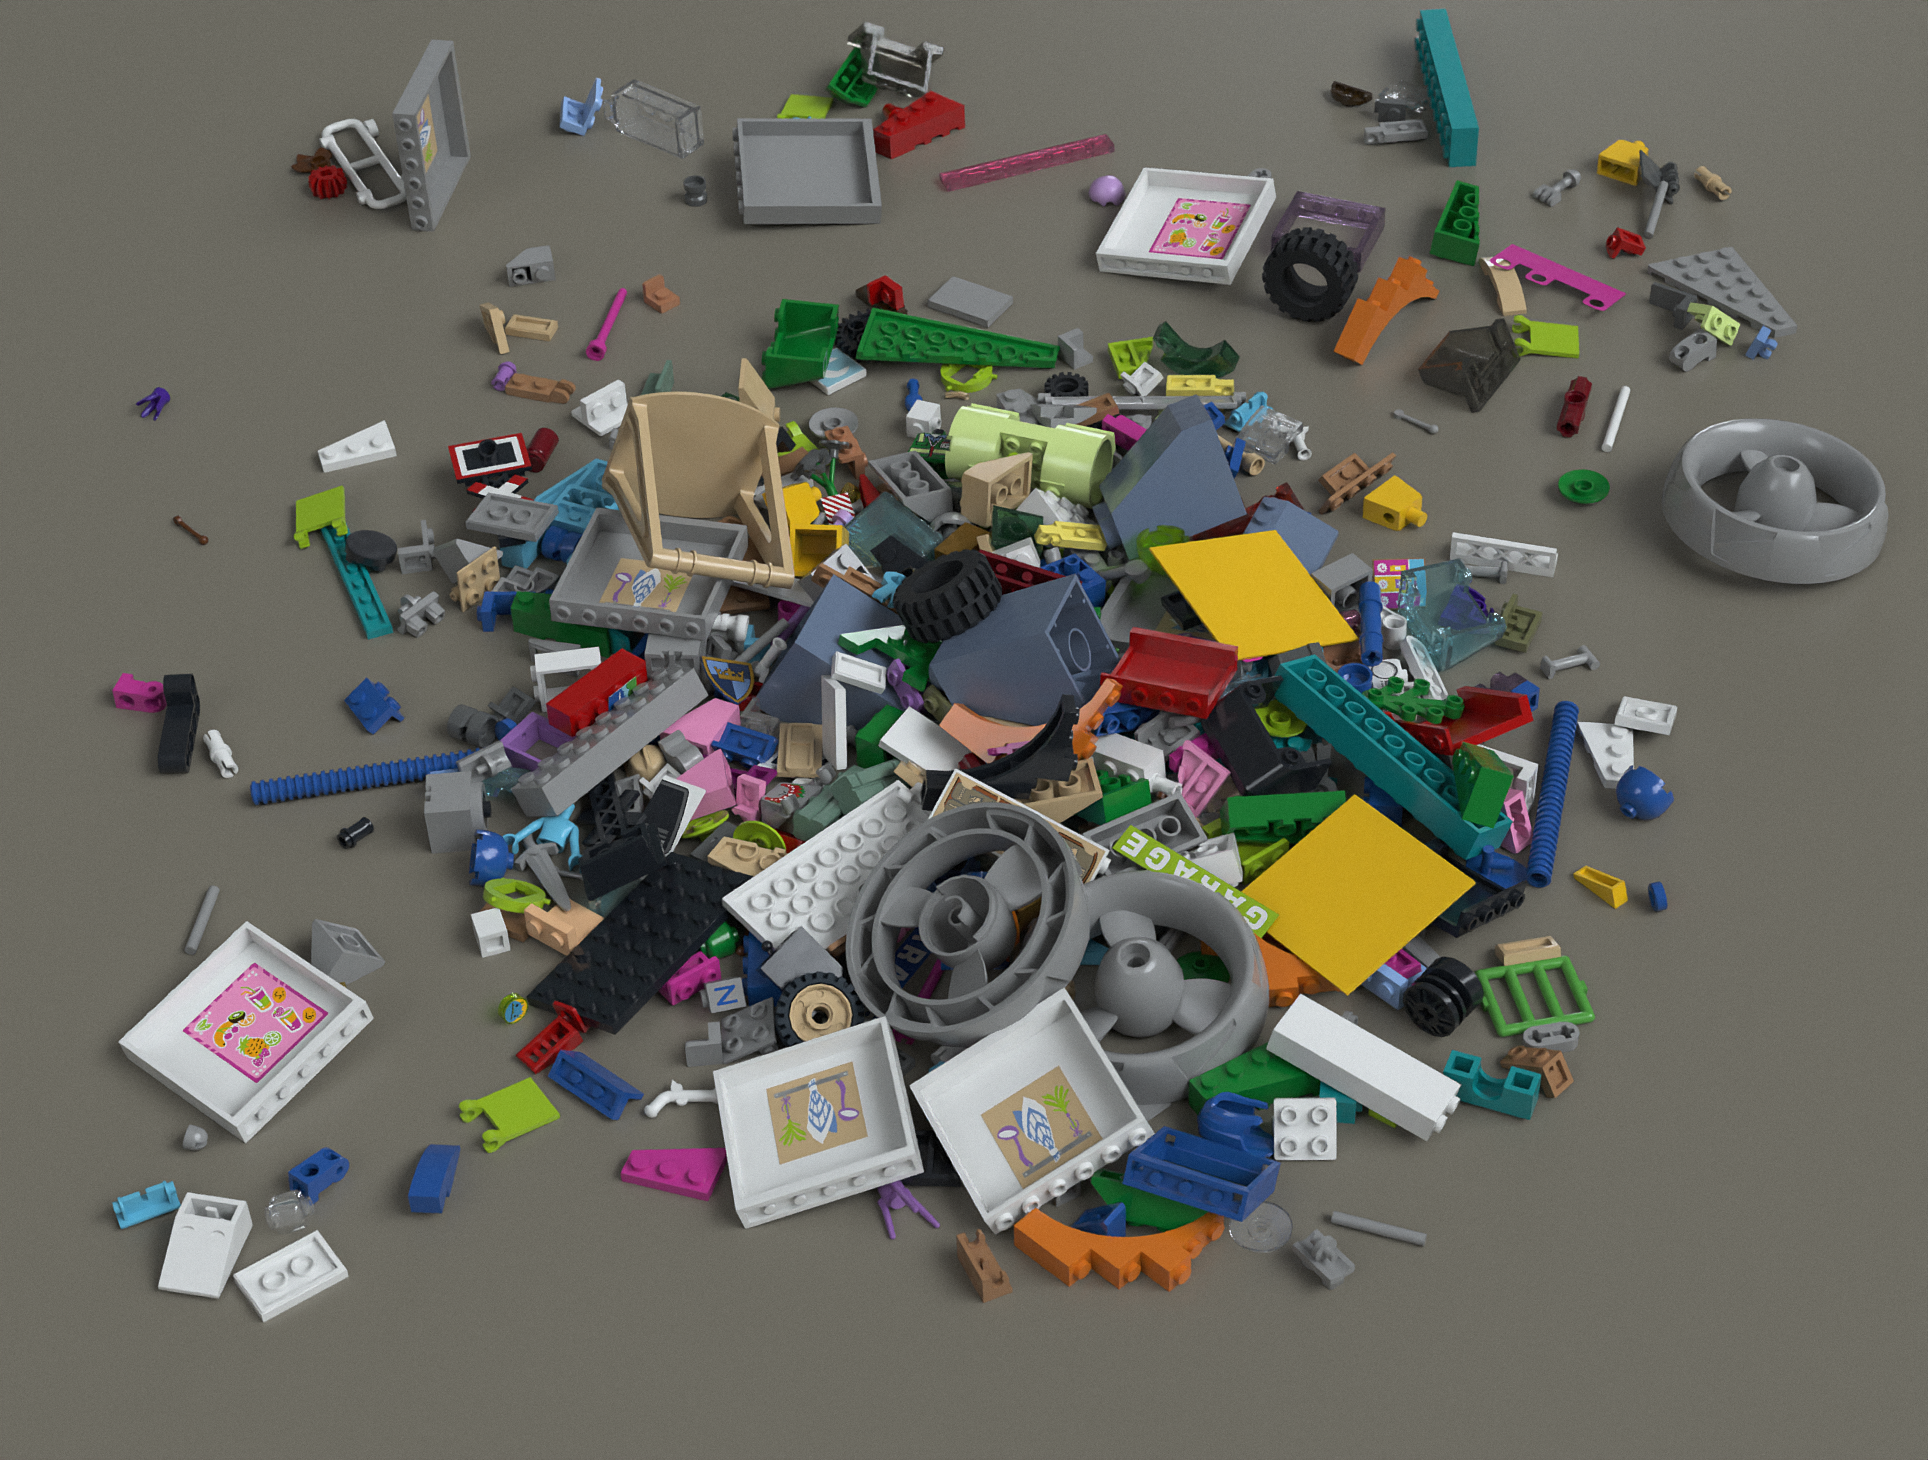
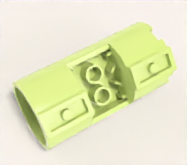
M972 403L971 406H962L954 417L948 435L952 436L949 445L950 451L946 450L945 469L948 478H955L961 481L963 473L978 462L1004 458L1012 452H1017V455L1029 452L1033 454L1031 488H1037L1044 492L1048 490L1060 499L1065 497L1074 505L1081 504L1085 508L1093 509L1092 506L1100 504L1103 499L1099 485L1112 470L1113 455L1116 450L1114 432L1066 423V425L1060 424L1056 428L1021 422L1017 412Z

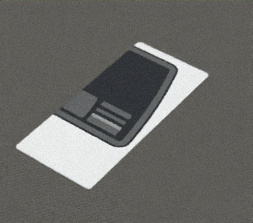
M666 775L663 776L643 812L647 817L643 821L646 826L654 822L657 825L665 857L674 851L706 792L703 788Z

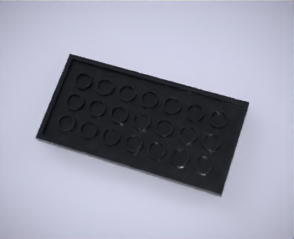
M670 852L666 856L668 865L649 873L526 996L529 1005L558 1015L552 1003L554 1001L564 1003L577 1010L585 1025L616 1035L732 915L722 905V898L754 876ZM565 1012L567 1016L573 1019V1017L570 1014Z

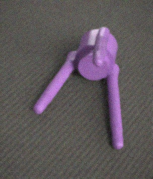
M900 1180L878 1187L881 1198L877 1203L882 1209L890 1239L893 1240L896 1237L889 1211L890 1207L900 1209L907 1205L914 1213L919 1212L935 1228L940 1227L939 1222L913 1197L909 1189L905 1188Z

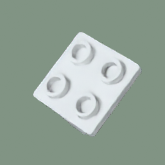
M618 379L581 399L580 406L571 411L572 416L599 436L609 433L613 428H618L622 423L628 405L625 384Z
M1335 1098L1274 1099L1272 1130L1274 1134L1275 1160L1336 1159Z

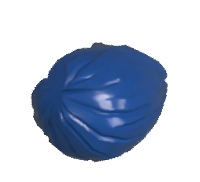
M1222 1092L1206 1101L1197 1116L1198 1133L1202 1138L1261 1157H1270L1274 1153V1138L1259 1126L1263 1122L1262 1117L1255 1115L1256 1107L1268 1110V1103L1246 1098L1232 1092Z

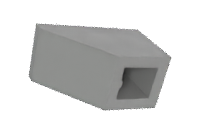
M550 245L527 248L506 265L509 287L555 280Z

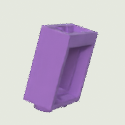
M531 712L500 741H502L505 754L511 763L510 768L526 774L537 769V764L541 761L525 753L539 739L558 748L560 745L574 740L577 736L571 737L549 725L547 718Z

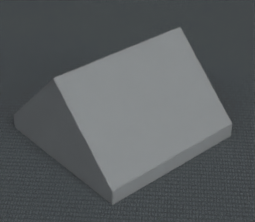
M454 539L435 547L433 554L453 584L457 582L456 572L491 548L461 539ZM497 550V558L499 559L503 556V551Z

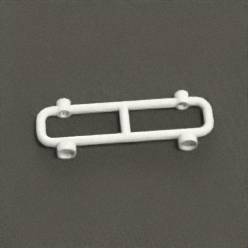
M346 119L333 123L323 129L321 133L322 138L319 139L320 145L327 150L330 149L358 190L356 197L360 205L367 204L373 209H385L398 205L407 199L403 175L399 176L373 138L379 136L374 119L364 121V124L356 119ZM347 128H356L374 156L349 163L331 134ZM380 163L400 191V194L384 200H375L371 190L366 188L355 171Z

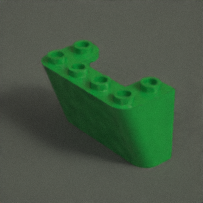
M782 299L780 308H776L774 313V322H778V327L775 328L774 341L771 342V347L769 346L767 351H763L761 364L765 366L762 380L768 389L824 379L838 330L839 305Z

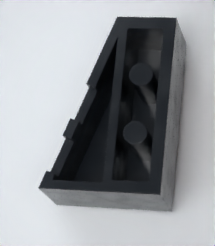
M896 533L890 535L870 550L885 572L900 573L909 566L920 569L927 562H932L931 559Z

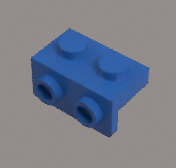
M367 677L344 700L366 730L373 735L391 716L400 722L405 718L399 711L401 705L391 696H387L390 691L381 682L378 681L375 684Z
M728 722L720 741L713 740L711 747L714 751L721 749L727 762L735 760L740 762L742 766L751 769L754 765L766 763L773 756L779 741L774 736Z

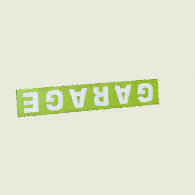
M1132 825L1127 828L1112 847V849L1151 872L1184 877L1204 885L1215 893L1219 892L1239 910L1253 930V933L1260 938L1264 936L1279 916L1276 912Z

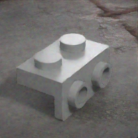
M1161 710L1155 718L1148 723L1140 725L1134 734L1136 741L1163 750L1164 763L1169 761V754L1176 751L1178 747L1183 746L1186 740L1191 741L1200 736V731L1193 724L1171 728L1168 722L1169 718L1182 714Z

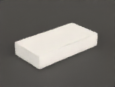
M836 651L832 657L831 678L882 694L886 685L887 668Z

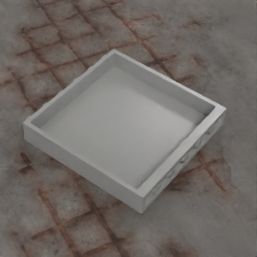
M737 118V128H733V141H737L734 142V156H738L735 157V170H739L736 171V185H740L737 186V199L742 200L738 201V213L743 215L744 224L881 223L882 203L871 119Z

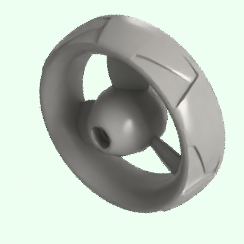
M1750 418L1731 420L1715 424L1695 433L1684 443L1672 462L1664 484L1661 503L1664 516L1671 529L1687 546L1701 556L1743 575L1791 584H1815L1836 581L1852 576L1867 568L1880 554L1887 533L1889 517L1888 507L1885 504L1886 493L1883 479L1877 468L1867 457L1848 443L1826 432L1802 424L1775 419ZM1748 471V475L1740 484L1734 512H1730L1717 504L1701 488L1705 482L1719 475ZM1815 486L1833 497L1840 505L1818 503Z
M983 802L956 807L928 819L907 833L888 850L869 874L858 894L849 919L846 935V962L851 982L861 1001L878 1018L886 1016L890 1027L906 1037L926 1040L947 1047L969 1048L988 1035L1020 1021L1037 1004L1065 988L1080 966L1090 936L1089 900L1081 879L1082 869L1067 842L1038 814L1017 805L1001 802ZM1005 851L996 860L984 879L978 876L961 875L942 882L936 886L938 889L934 893L926 890L938 877L958 863L983 853ZM1042 896L1038 921L1027 945L1017 959L1001 975L988 983L987 972L1001 965L1014 948L1017 930L1012 911L1029 905ZM919 927L923 944L942 963L954 968L948 999H925L902 990L895 967V950L901 928Z
M1149 870L1127 871L1102 876L1099 879L1085 883L1084 886L1090 909L1089 940L1103 933L1110 948L1104 954L1095 974L1094 989L1097 1006L1082 1011L1081 1014L1098 1041L1111 1028L1123 1035L1139 1038L1154 1036L1167 1030L1174 1022L1183 1029L1195 1034L1194 1037L1179 1045L1155 1052L1126 1054L1104 1050L1137 1105L1165 1104L1189 1097V1080L1252 1050L1262 1033L1269 1007V983L1263 955L1253 930L1239 910L1219 892L1215 893L1204 885L1177 875L1151 872ZM1038 918L1035 920V922L1031 925L1030 929L1028 930L1020 947L1018 956L1021 954V952L1027 945L1029 939L1031 938L1033 931L1036 927ZM1154 925L1171 927L1187 932L1206 943L1225 964L1232 981L1231 985L1212 979L1184 980L1182 969L1177 960L1164 945L1156 941Z

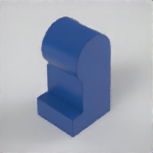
M329 1147L319 1150L288 1172L290 1194L309 1207L319 1200V1193L332 1183L340 1181L346 1175L349 1169V1161Z

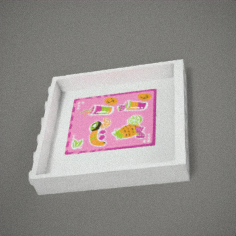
M1144 167L1096 252L1099 271L1231 285L1276 199L1274 180L1271 178Z
M246 921L219 948L214 950L203 963L193 970L186 979L170 991L154 1009L150 1010L137 1025L129 1030L118 1043L130 1061L246 1144L374 1018L366 1001Z

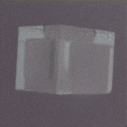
M756 697L752 698L740 716L742 727L772 736L780 724L779 718L761 713L760 701Z

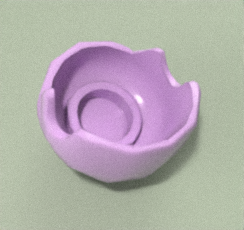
M1107 175L1099 177L1091 183L1089 197L1092 201L1098 202L1102 206H1105L1107 202H1112L1117 206L1125 200L1124 187L1118 178Z

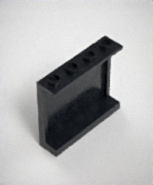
M1435 838L1424 843V845L1476 882L1474 886L1440 914L1431 924L1458 938L1484 924H1488L1498 917L1504 916L1514 909H1518L1525 900L1524 890L1527 882L1522 881L1505 889L1447 856L1450 846L1443 840Z

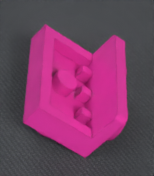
M701 951L692 955L661 987L659 992L672 1006L688 999L693 994L704 989L705 982L721 979L719 959L716 956L708 959Z

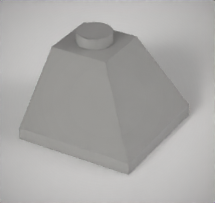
M318 919L313 921L311 964L336 982L348 985L383 967L385 964V960L358 929Z

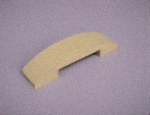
M1493 257L1479 258V264L1484 275H1489L1498 294L1497 304L1502 315L1526 314V303L1515 269L1506 270L1490 263L1489 260ZM1505 259L1496 260V262L1502 266L1511 265V263Z

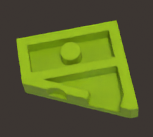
M1153 337L1108 343V353L1119 379H1122L1120 375L1123 371L1131 376L1144 362H1148L1153 349Z

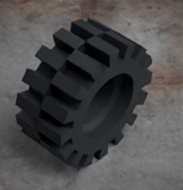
M1060 372L1059 376L1054 374L1052 378L1047 379L1044 385L1045 393H1050L1051 397H1089L1088 381H1085V377H1080V374L1077 373L1074 376L1072 372H1068L1067 375Z

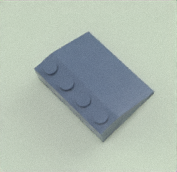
M1269 497L1262 499L1243 533L1250 534L1276 530L1310 575L1322 568L1339 535V531L1293 503Z

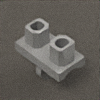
M433 591L423 599L418 595L414 598L410 595L401 597L400 603L402 607L398 609L401 625L397 630L402 635L410 632L419 638L428 627V624L423 621L424 619L428 618L434 624L442 621L445 616V610L438 604L439 595Z
M497 741L456 761L460 772L471 771L473 783L481 782L489 777L492 778L497 773L511 767L502 741Z
M1316 1229L1305 1240L1294 1243L1292 1251L1302 1259L1301 1263L1308 1270H1313L1322 1278V1283L1329 1290H1333L1344 1282V1277L1355 1271V1264L1336 1247L1337 1242L1332 1236H1324Z

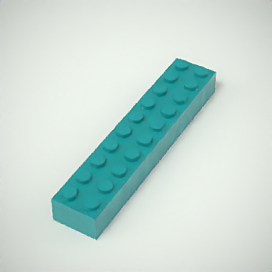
M1420 10V17L1416 19L1418 37H1415L1414 47L1415 51H1417L1418 62H1421V74H1424V86H1427V97H1430V109H1433V121L1436 122L1440 146H1443V158L1447 159L1449 167L1476 166L1479 125L1447 10Z
M1314 654L1279 665L1275 676L1281 675L1284 680L1274 695L1277 701L1287 706L1295 713L1298 719L1309 725L1318 736L1324 738L1328 743H1332L1336 752L1344 755L1353 763L1356 769L1365 773L1373 780L1377 787L1382 788L1393 797L1397 804L1402 805L1417 821L1429 828L1435 837L1443 840L1450 846L1456 855L1467 860L1481 855L1483 847L1486 845H1491L1494 849L1500 847L1513 821L1501 811L1494 829L1462 820L1454 771Z

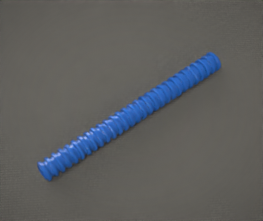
M1570 701L1558 702L1553 713L1525 876L1528 884L1536 888L1548 886L1552 879L1556 845L1558 843L1557 839L1559 837L1579 714L1577 705Z
M467 749V752L463 753L460 750L458 754H454V752H450V755L441 753V756L438 757L436 754H433L431 758L426 755L424 759H420V757H416L415 760L407 758V761L404 762L402 759H399L398 763H394V761H390V764L381 762V765L373 763L371 767L366 764L364 768H360V766H355V769L347 767V770L344 771L342 768H339L337 772H334L333 769L329 770V773H325V771H321V774L312 772L310 776L305 773L303 777L295 775V778L286 776V779L283 780L282 777H278L276 781L271 778L269 782H265V780H260V783L252 781L250 784L252 802L255 805H259V802L268 804V801L271 800L272 803H276L278 799L283 802L285 798H289V800H294V797L302 799L305 795L307 798H310L312 794H315L317 797L320 796V793H324V795H328V792L337 794L339 790L344 793L346 789H350V791H354V788L363 790V787L366 786L367 789H371L372 785L380 787V784L389 786V783L392 782L393 785H397L399 781L402 784L406 783V780H410V782H414V779L423 781V778H426V775L430 774V772L457 769L456 761L476 751L471 752V749Z

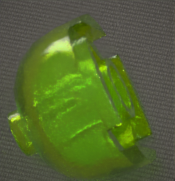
M1159 525L1156 531L1151 532L1147 528L1139 533L1136 538L1139 560H1142L1153 572L1166 574L1149 551V548L1189 542V536H1185V531L1176 526Z

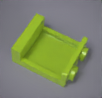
M1220 817L1201 827L1208 839L1222 836ZM1283 838L1275 844L1237 842L1243 870V881L1241 883L1245 886L1254 881L1289 851V841Z

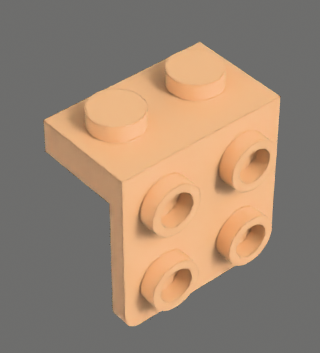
M571 899V909L569 911H564L558 905H555L549 912H546L531 903L524 909L528 935L566 956L604 919V917Z

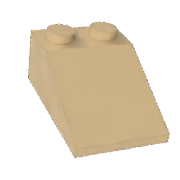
M742 358L738 388L740 402L756 408L775 421L780 422V407L775 406V397L748 359Z
M1027 452L981 462L965 471L961 478V515L965 516L970 522L987 528L1020 506L1030 495L1033 454Z
M1090 758L1078 761L1076 771H1071L1068 782L1038 778L1037 787L1031 790L1029 800L1012 799L1061 823L1103 796L1093 759Z

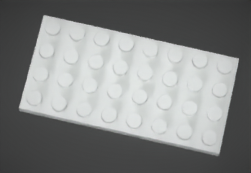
M897 780L723 897L722 905L760 942L771 941L773 951L795 928L800 926L826 949L829 945L847 934L854 903L866 879L877 863L902 837L927 821L932 811L922 810L921 803L915 799L910 804H907L897 798L901 788L909 791L902 782Z

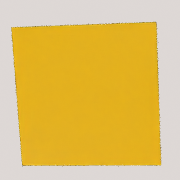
M1276 530L1149 548V551L1216 642L1238 646V661L1281 654L1310 643L1319 642L1320 646L1323 647L1359 640L1358 636Z
M1354 794L1241 892L1279 914L1266 933L1348 996L1474 886L1476 882Z

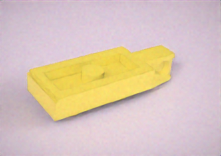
M1168 375L1166 379V396H1193L1195 394L1197 396H1232L1234 392V379H1216V375Z
M1054 521L1051 525H1039L1034 534L1036 543L1042 545L1052 544L1055 547L1104 551L1107 547V542L1100 525Z

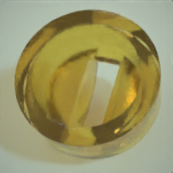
M850 482L846 483L840 494L848 493L851 503H855L861 498L860 489Z

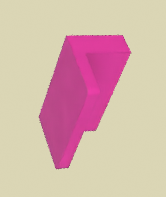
M1108 414L1102 420V430L1114 432L1115 444L1127 451L1134 446L1147 430L1123 415L1114 418Z

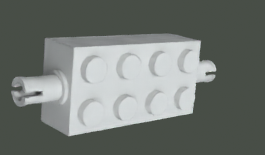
M1117 733L1098 736L1099 739L1095 743L1097 748L1090 757L1093 759L1096 770L1108 771L1110 777L1118 778L1120 774L1129 775L1131 781L1134 782L1140 778L1149 779L1151 803L1159 801L1155 797L1158 791L1163 792L1167 797L1178 792L1182 794V784L1166 778L1163 750Z

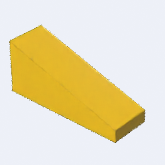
M1584 866L1573 873L1577 881L1614 909L1628 901L1625 881L1589 866Z

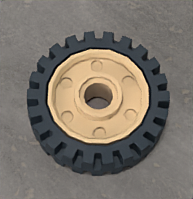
M823 971L810 972L793 980L782 992L775 1010L776 1031L781 1038V1042L786 1047L862 1024L865 1019L864 1006L854 986L848 984L846 979L841 976L837 977L834 973H823ZM822 1010L827 1015V1022L824 1024L814 1022L812 1012Z

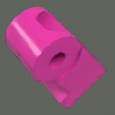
M122 673L112 690L116 708L157 713L167 707L163 684L157 681L146 683L134 680L133 674Z

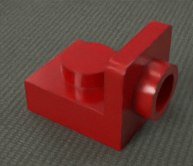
M1618 227L1607 238L1605 245L1609 257L1613 259L1616 258L1621 249L1628 254L1634 253L1640 256L1646 250L1640 235Z
M884 275L867 284L868 302L871 305L883 300L896 310L904 307L902 286L888 276Z

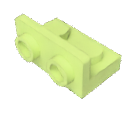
M1690 302L1687 312L1695 316V321L1702 323L1701 329L1726 345L1731 346L1737 335L1740 323L1712 305Z

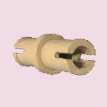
M1704 166L1696 169L1701 176L1694 173V177L1704 185L1707 191L1713 192L1721 200L1729 198L1725 190L1730 194L1732 190L1722 182L1720 176L1712 174Z

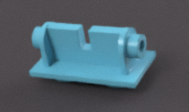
M1256 392L1248 400V403L1245 402L1231 412L1230 418L1225 421L1224 425L1244 434L1273 411V408L1267 406V394L1265 392Z
M164 1180L162 1181L163 1183L146 1188V1194L141 1196L138 1191L121 1198L117 1197L118 1201L112 1202L120 1228L124 1229L179 1209L181 1204L173 1181L167 1183Z

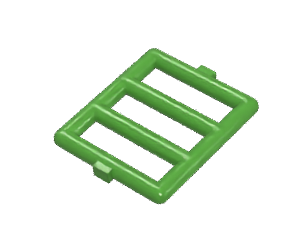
M1568 956L1479 969L1474 972L1480 980L1484 991L1483 1000L1480 1004L1484 1012L1488 1011L1495 1030L1500 1037L1524 1034L1526 1029L1533 1026L1558 1022H1570L1574 1025L1591 1023L1595 1020V1014L1586 996L1588 988L1584 980H1579ZM1562 969L1580 1012L1563 1014L1545 972L1546 970ZM1534 974L1552 1017L1535 1020L1517 975ZM1505 978L1523 1022L1506 1024L1488 980Z

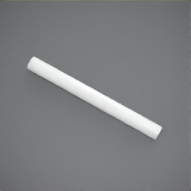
M1623 386L1620 389L1602 445L1604 452L1612 450L1630 394V388L1627 386Z

